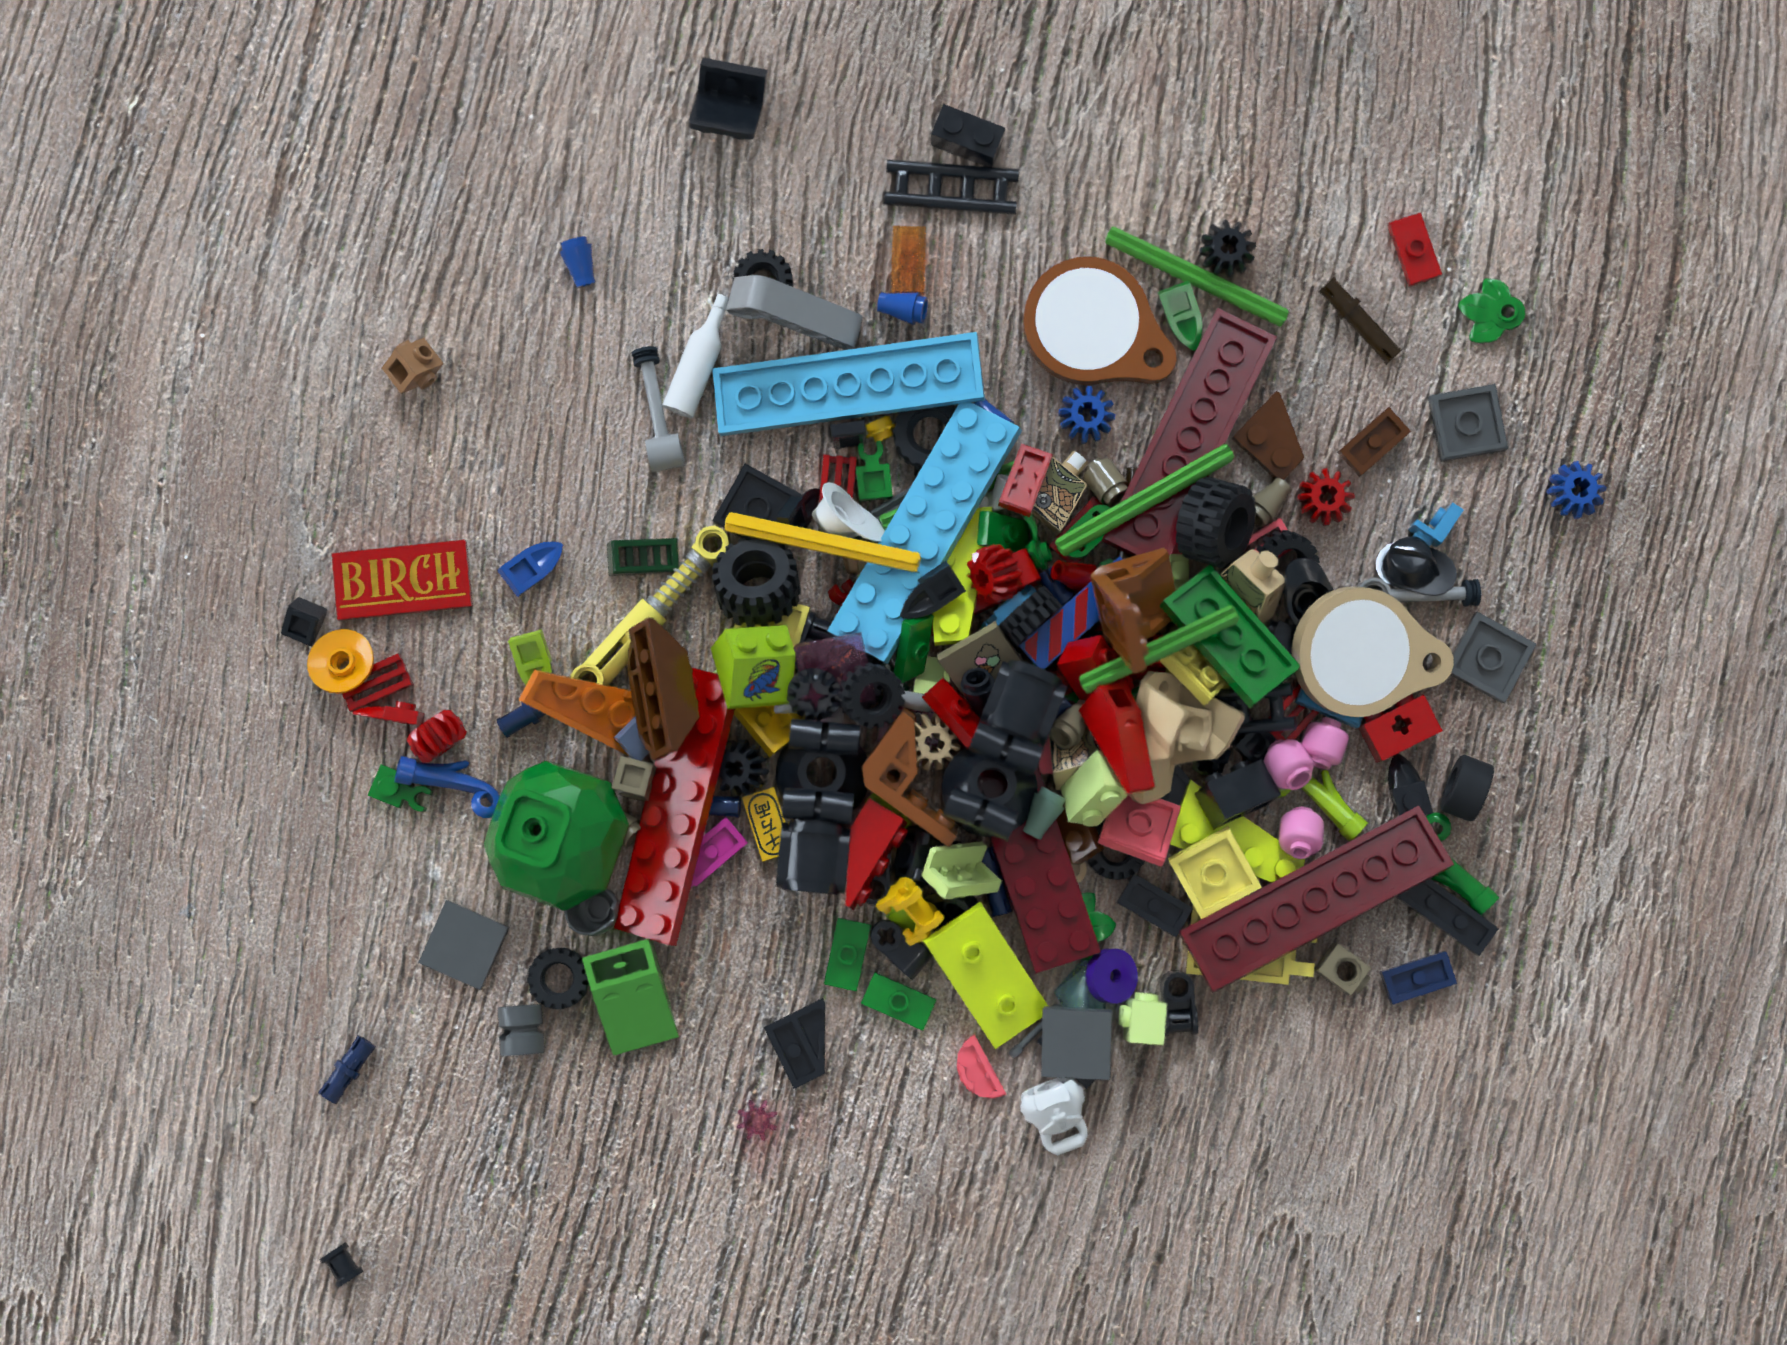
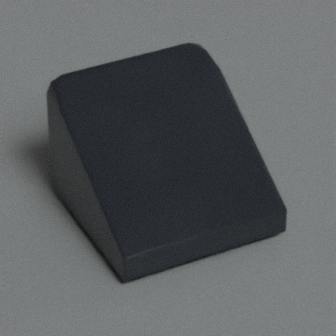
M296 598L288 605L281 634L312 647L326 617L327 609L303 598Z

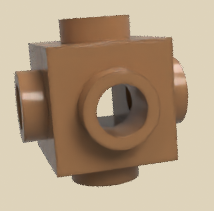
M421 338L414 342L406 340L400 343L382 366V370L399 392L403 394L417 387L425 389L432 385L437 379L436 373L444 363L425 338Z

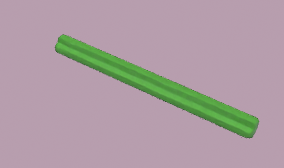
M1112 227L1105 238L1107 245L1186 282L1189 280L1191 285L1272 324L1282 326L1289 314L1288 309L1117 227Z
M1227 444L1219 446L1057 538L1055 542L1057 549L1063 556H1067L1192 485L1199 479L1229 464L1234 459L1233 452Z

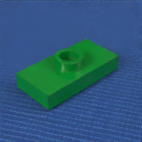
M980 511L977 545L988 547L1001 544L1004 549H1011L1012 554L1026 548L1029 533L1027 521L992 511Z
M932 614L920 618H907L902 621L894 668L895 676L902 683L925 671L934 619Z
M838 917L824 985L857 992L871 924Z
M874 972L861 1004L923 1031L937 999Z

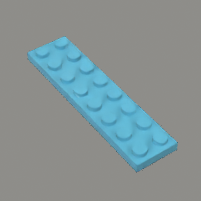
M977 332L712 368L718 433L721 436L941 407L966 402L985 401Z
M971 402L958 404L882 535V541L878 542L881 545L918 552L921 554L919 569L917 572H909L867 562L827 630L831 635L852 646L854 645L855 648L888 664L899 644L902 621L907 619L900 616L906 599L920 584L918 582L919 578L944 561L947 562L1021 434L1022 430L1019 426Z

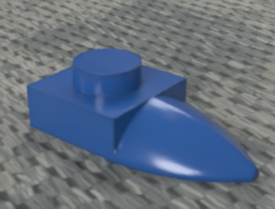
M561 542L535 544L506 562L497 571L515 595L519 597L543 580L553 570L561 556L563 544Z

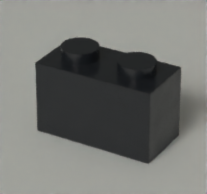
M943 104L931 133V146L982 166L993 167L1004 140L1005 127Z
M1248 759L1232 766L1230 768L1231 772L1222 776L1219 771L1202 780L1204 786L1194 794L1213 830L1268 806L1281 795L1263 759L1251 764Z

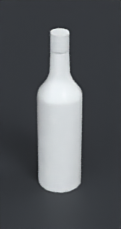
M718 294L706 323L690 335L662 404L667 410L687 418L694 417L712 368L721 350L719 327L725 313L724 311H726L728 297Z

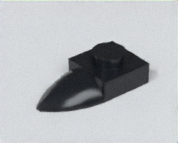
M809 489L799 497L790 496L783 508L779 510L776 522L807 528L813 519L812 512L818 505L820 489Z
M946 561L918 579L920 584L906 599L900 616L901 618L912 619L930 615L966 592Z
M1399 753L1394 755L1388 770V785L1396 816L1398 817L1417 806H1420L1425 815L1432 814L1433 809L1424 780H1421L1417 770L1404 756Z

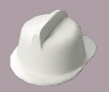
M828 482L823 485V499L812 512V517L826 533L848 538H855L860 535L872 542L882 541L881 537L885 530L878 519L854 501L837 484Z

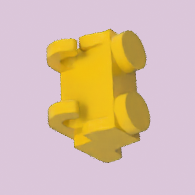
M902 877L896 884L890 887L887 895L880 899L875 907L885 914L892 910L891 906L896 912L902 909L905 910L916 923L914 932L909 928L902 932L906 937L905 941L909 946H912L928 938L931 930L938 927L944 916L937 910L934 904L924 900L921 896L923 891L916 886L912 879Z

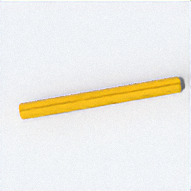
M730 512L725 519V530L735 534L909 572H917L921 563V554L918 552Z

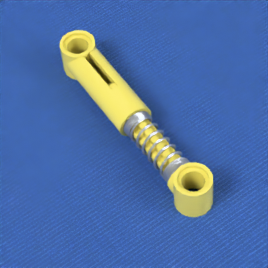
M708 526L699 531L696 536V542L691 546L692 549L688 555H686L685 562H680V567L673 569L674 574L672 576L667 575L668 580L661 582L662 587L655 589L656 593L654 596H649L647 600L642 598L585 662L573 670L570 677L582 679L585 674L594 673L597 677V683L609 685L628 664V650L631 643L629 628L646 618H654L661 626L667 621L665 616L669 614L667 610H672L671 606L673 603L678 604L677 599L680 596L684 597L683 592L686 589L690 590L689 586L692 583H696L695 579L698 576H703L702 572L706 573L709 567H713V564L717 563V556L720 552L726 553L725 547L730 544V540L725 531L717 526ZM710 537H718L722 540L721 549L715 553L707 552L704 548L706 540ZM623 644L619 651L600 670L599 668L609 659V657L619 648V646Z

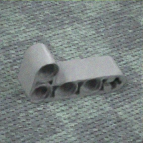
M760 275L735 277L726 307V312L745 319L763 318L832 346L847 350L855 349L863 316L857 312Z

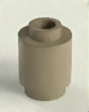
M1098 458L1090 462L1085 469L1086 472L1083 477L1086 484L1102 504L1110 508L1119 504L1129 486L1127 480L1108 458Z

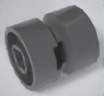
M542 1004L497 1008L498 1027L504 1029V1033L499 1036L500 1056L530 1055L545 1052L544 1033L538 1031V1027L543 1024Z

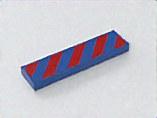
M1119 556L1114 562L1123 559ZM1092 581L1018 646L1035 666L1045 669L1063 653L1068 642L1076 641L1100 620Z

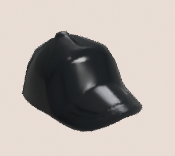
M1310 558L1295 559L1289 563L1285 570L1286 593L1284 594V607L1290 619L1298 626L1307 609L1317 599L1334 590L1322 567Z

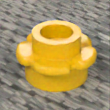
M889 415L874 420L865 425L868 433L866 438L873 437L875 443L876 441L894 436L892 429L895 428L896 423H892Z

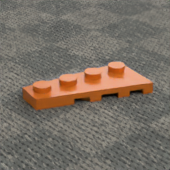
M534 669L519 701L628 755L615 740L614 736L635 717L631 690Z

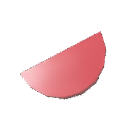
M973 1034L964 1041L958 1052L956 1067L961 1082L970 1092L980 1097L995 1099L1007 1095L978 1039Z

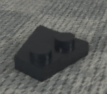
M824 998L764 1027L793 1089L825 1074Z

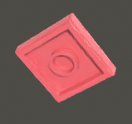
M1128 795L1105 818L1097 843L1162 867L1167 856L1181 806L1161 798L1150 803L1139 804Z

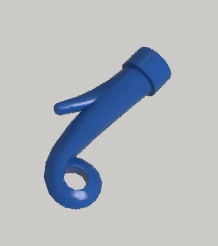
M404 756L399 758L395 783L409 786L411 783L474 793L471 807L473 812L482 818H492L500 797L499 792L485 781L456 772L469 766V762L466 760L455 763L436 764L416 762V759ZM487 798L491 806L484 807L480 800Z

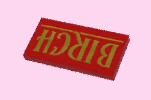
M466 540L331 553L337 620L339 621L473 607Z

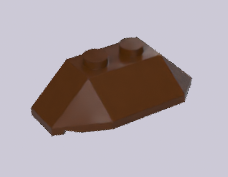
M646 618L629 628L631 643L628 650V677L639 738L644 747L650 752L651 759L659 760L678 750L698 720V700L695 695L692 679L693 672L689 662L688 651L654 618Z

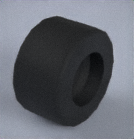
M1467 755L1460 756L1445 785L1440 803L1441 811L1469 822L1474 821L1488 796L1494 776L1493 765Z

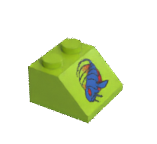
M787 625L725 629L711 647V652L727 708L736 709L790 704L787 700L789 683L794 677L796 654Z

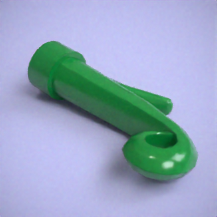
M1437 812L1426 815L1430 824L1437 822L1442 825L1443 830L1437 836L1441 842L1450 835L1452 829L1448 817ZM1451 858L1454 863L1453 867L1436 875L1431 880L1437 881L1457 892L1469 902L1468 905L1474 911L1482 915L1499 899V896L1489 886L1485 887Z

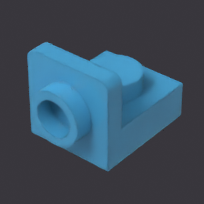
M1452 502L1446 509L1439 507L1429 522L1433 528L1416 519L1408 530L1414 533L1412 537L1423 540L1429 547L1432 545L1436 548L1444 541L1464 509Z

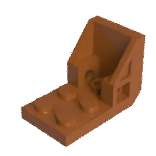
M1164 547L1099 566L1090 575L1103 637L1133 673L1147 669L1144 657L1148 656L1149 652L1145 639L1154 636L1171 621L1159 606L1164 599L1176 591L1169 553Z
M904 707L862 766L865 787L950 847L958 833V827L954 820L943 816L944 810L942 808L936 812L928 806L927 802L929 799L916 789L912 788L910 792L906 790L918 773L919 763L917 764L914 724L916 722V713ZM896 769L900 772V776L895 777L889 771Z

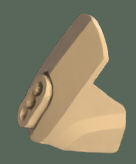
M1148 671L1141 680L1136 703L1141 709L1155 788L1149 791L1129 794L1130 797L1139 804L1156 801L1171 791L1176 765L1218 759L1232 743L1244 721V713L1214 697L1204 706L1172 673Z

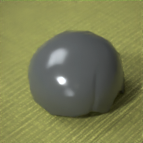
M607 888L605 891L564 911L568 926L579 935L598 936L609 931L616 923L619 914V904L614 892Z

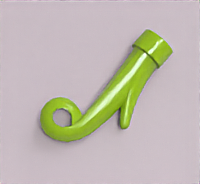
M1323 769L1321 776L1324 786L1311 777V780L1301 789L1339 828L1338 832L1350 842L1365 828L1368 822L1357 812L1354 813L1345 803L1334 786L1329 772ZM1279 789L1281 795L1278 798L1286 796L1291 789Z

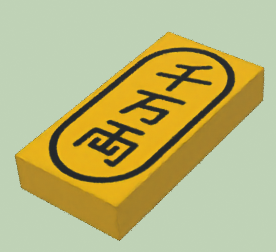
M772 787L742 797L762 862L779 856L782 822H785V819L782 818V809L775 788Z

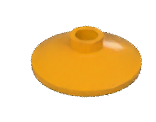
M349 629L331 631L318 639L309 652L307 660L309 676L316 686L326 692L339 694L352 691L359 687L371 673L374 663L373 649L368 640L356 631ZM348 661V666L340 670V665Z

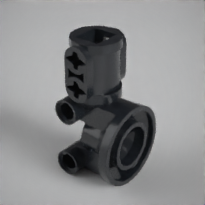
M1016 660L1003 661L982 713L981 722L977 726L970 746L958 752L946 768L942 781V798L945 805L943 816L953 819L962 829L974 835L999 837L1006 841L1009 840L1012 831L1016 830L1027 820L1034 793L1038 794L1035 771L1044 750L1042 746H1045L1068 687L1063 684L1062 679L1047 670L1029 663ZM995 770L1003 774L1008 784L1007 790L1003 795L998 798H988L981 794L978 789L977 780L983 771Z
M803 719L791 720L789 743L782 750L776 766V783L783 799L782 818L791 819L788 822H782L776 887L782 890L835 895L845 894L851 828H846L843 824L851 825L852 812L860 805L868 791V788L865 787L862 770L867 756L859 744L860 725ZM817 757L829 758L837 768L836 779L827 787L814 786L807 778V767Z

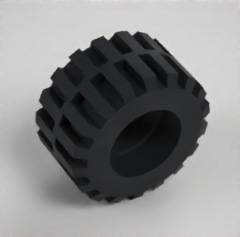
M1212 477L1199 479L1185 496L1176 523V543H1178V550L1182 553V556L1222 569L1228 568L1234 561L1240 558L1250 541L1255 524L1256 508L1252 491L1245 486Z
M744 537L738 539V544L736 545L732 543L725 547L726 553L720 552L718 554L717 563H714L712 568V579L720 610H723L724 615L728 619L733 618L734 623L741 626L743 623H746L747 627H755L758 624H761V627L769 626L768 623L773 621L777 624L782 621L783 615L789 616L793 612L792 606L798 605V595H801L796 560L791 550L786 549L785 544L754 537L751 540H745ZM764 577L770 579L759 586L743 585L753 578Z

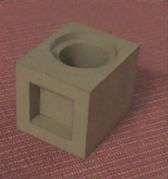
M621 756L612 789L622 797L643 802L649 801L652 780L657 767L653 763Z
M1332 943L1314 967V971L1346 995L1352 996L1354 992L1360 993L1370 980L1367 974L1371 967L1339 943ZM1347 961L1352 966V975L1349 979L1342 981L1337 975V967L1340 963Z

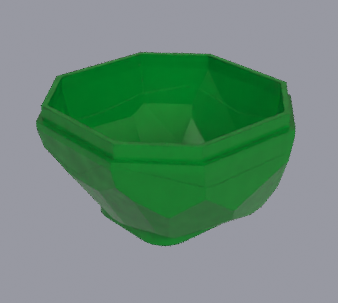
M543 761L521 771L506 782L490 821L484 847L498 882L504 890L561 911H566L607 889L627 834L629 823L617 795L612 789L611 782L552 761ZM540 824L541 832L535 836L534 827Z

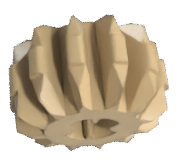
M936 713L932 716L931 722L927 714H921V726L914 722L917 764L922 761V769L929 771L932 763H934L936 769L941 770L944 768L942 758L950 762L954 758L949 753L950 749L958 751L961 746L952 743L951 740L957 738L956 735L949 731L948 726L944 722L941 723V719ZM934 733L933 736L938 739L937 747L932 745L933 750H930V746L925 744L926 737L932 738L931 734Z

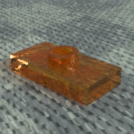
M893 226L891 293L920 292V294H924L926 226Z

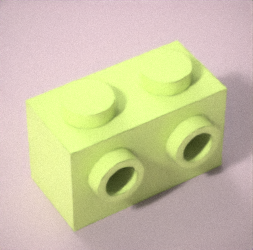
M1096 750L1061 786L1062 796L1066 799L1064 805L1068 822L1084 824L1089 827H1097L1129 795L1124 790L1103 752Z
M1135 992L1134 998H1128L1125 1005L1119 1006L1118 1025L1124 1027V1040L1131 1043L1164 1045L1167 1003L1159 1001V995Z

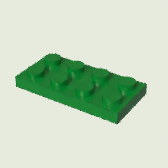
M1209 565L1164 599L1159 606L1179 629L1226 606L1232 605L1239 617L1236 624L1193 645L1245 704L1252 708L1300 668V665L1218 572Z

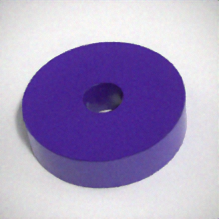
M1102 949L1101 953L1091 957L1086 968V984L1095 999L1103 1003L1118 1004L1130 998L1135 991L1138 971L1133 958L1126 951L1121 949ZM1111 972H1113V979H1112V980H1111V978H1110Z

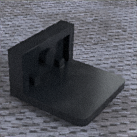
M703 57L700 64L698 93L689 118V127L702 133L731 136L739 140L753 139L764 105L768 70Z

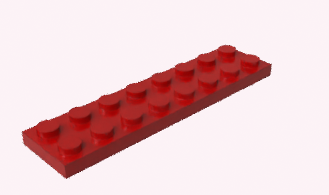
M692 668V679L695 695L698 700L699 718L677 751L659 760H655L654 765L657 768L652 780L650 798L644 804L639 824L641 829L637 832L619 905V914L614 925L615 929L669 946L677 945L735 710L727 708L718 674Z

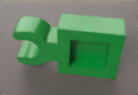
M876 441L877 452L873 455L865 453L863 443L858 445V455L865 462V466L856 467L859 502L893 498L889 463L879 464V460L883 456L881 441Z
M380 764L368 796L397 808H402L404 800H406L413 810L425 812L427 808L419 805L416 798L420 793L432 795L433 791L425 786L413 788L411 785L395 783L396 770Z

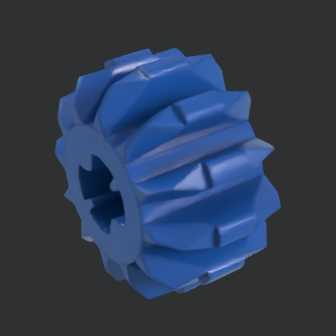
M1092 386L1086 387L1084 396L1078 388L1073 389L1074 399L1065 396L1062 402L1067 408H1061L1058 411V416L1068 418L1061 422V429L1073 428L1068 436L1071 440L1076 437L1077 433L1082 434V444L1087 443L1088 434H1091L1095 442L1100 441L1101 434L1099 430L1108 434L1111 427L1106 422L1115 420V414L1107 412V410L1113 407L1112 400L1102 403L1101 400L1105 392L1100 390L1097 396L1094 397L1092 396ZM1083 409H1090V415H1094L1095 418L1092 416L1090 421H1084V416L1081 415Z
M1579 461L1572 462L1570 468L1563 464L1558 468L1559 474L1550 476L1549 480L1555 486L1548 488L1547 494L1556 495L1557 499L1553 500L1550 504L1552 507L1561 504L1560 514L1562 516L1572 512L1574 519H1579L1582 517L1583 512L1588 516L1595 513L1594 505L1600 506L1603 504L1604 500L1598 494L1605 492L1607 487L1597 484V481L1603 477V474L1591 475L1592 464L1585 465L1583 469ZM1579 485L1582 491L1574 495L1571 489Z

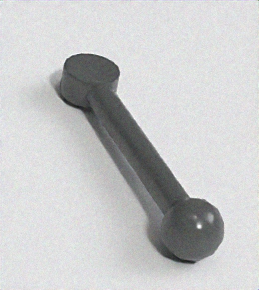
M1054 1004V1005H1052L1051 1007H1062V1006H1061L1060 1004ZM1042 1021L1019 1044L1009 1051V1055L1013 1059L1018 1057L1023 1048L1042 1030Z

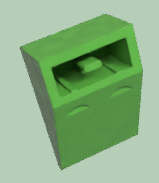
M646 939L582 958L591 993L613 1056L679 1037L653 940Z

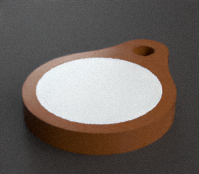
M1098 257L1071 258L1054 265L1042 274L1028 295L1023 314L1024 337L1034 359L1052 376L1077 385H1095L1124 381L1158 384L1165 381L1173 372L1177 361L1176 351L1156 322L1142 287L1133 275L1120 265ZM1148 351H1155L1161 358V364L1157 367L1148 366L1144 361V354Z

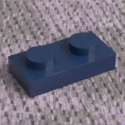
M1441 951L1380 971L1389 1002L1392 1005L1457 984L1447 951Z

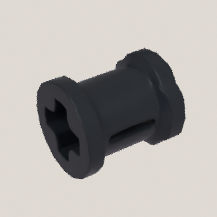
M347 1242L319 1259L322 1264H327L337 1280L335 1283L337 1288L364 1272L362 1267H358L349 1254Z

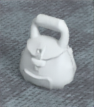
M1055 1078L1023 1092L1020 1111L1024 1115L1025 1120L1033 1123L1039 1130L1041 1141L1047 1151L1058 1156L1082 1147L1088 1136L1087 1126L1081 1115L1085 1097L1082 1086L1076 1083L1074 1078ZM1074 1126L1079 1131L1075 1135L1054 1143L1051 1142L1052 1135L1068 1131Z

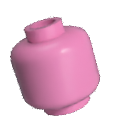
M1323 717L1321 722H1311L1307 725L1301 744L1311 756L1314 767L1330 770L1331 766H1337L1342 762L1349 742V736L1341 729L1342 723Z
M1286 739L1273 742L1264 757V763L1275 784L1282 789L1297 790L1311 780L1314 769L1313 760L1303 745L1297 740Z
M1296 807L1282 816L1279 825V844L1284 852L1295 858L1304 859L1315 855L1321 850L1324 839L1323 819L1316 812L1308 807Z

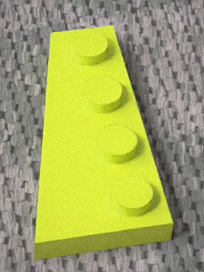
M993 507L977 508L947 560V563L966 592L932 613L934 615L933 634L935 646L956 644L971 634L977 590L971 589L972 581L967 577V574L970 573L967 562L972 559L973 553L983 548V546L977 545L980 511L993 512Z
M1189 780L1179 805L1181 808L1170 842L1171 846L1184 850L1228 826L1257 878L1272 883L1304 866L1305 858L1298 859L1284 852L1280 848L1278 839L1244 816L1213 830L1194 794L1201 787L1192 780Z

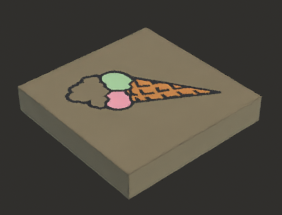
M996 621L937 654L939 663L963 695L960 684L963 675L968 670L973 668L986 669L993 676L995 683L1003 661L1016 660L1024 662Z

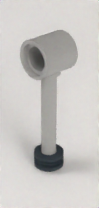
M654 346L638 348L632 351L631 354L634 360V367L641 368L655 434V437L645 440L651 471L653 473L685 466L679 434H668L654 367V365L660 362L658 348Z
M1369 578L1356 585V587L1380 590L1391 595L1399 602L1462 600L1464 607L1469 605L1479 606L1482 595L1478 579L1463 580L1461 587H1452L1445 594L1437 596L1423 595L1406 589H1390L1389 585L1379 578Z

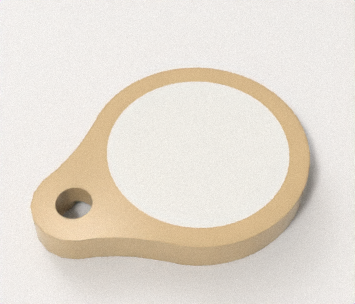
M1365 587L1339 588L1317 599L1302 616L1292 643V656L1300 665V668L1295 672V676L1306 695L1320 707L1349 717H1366L1380 713L1408 695L1425 688L1437 686L1445 682L1451 675L1454 666L1450 648L1420 626L1397 599L1380 590ZM1430 653L1432 665L1429 669L1425 670L1423 659Z

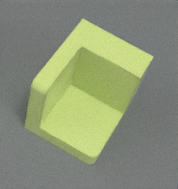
M927 656L925 671L916 676L913 692L925 694L943 677L949 683L950 676L939 663L938 658Z

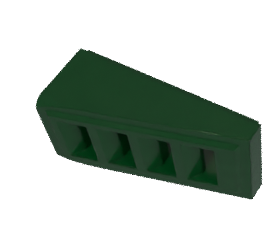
M677 538L609 541L607 543L609 576L674 572V568H679ZM666 546L667 565H661L660 547ZM647 547H652L653 566H648ZM633 548H638L639 566H634ZM619 549H624L625 567H620Z

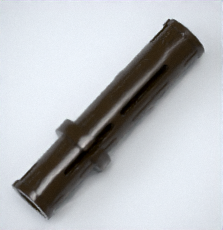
M1335 277L1318 291L1339 312L1337 316L1341 320L1344 318L1382 358L1385 364H1388L1402 351L1359 305L1361 301L1357 297L1354 299Z

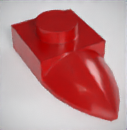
M396 701L395 707L373 706L353 711V715L414 726L423 724L425 714L415 711L416 704Z

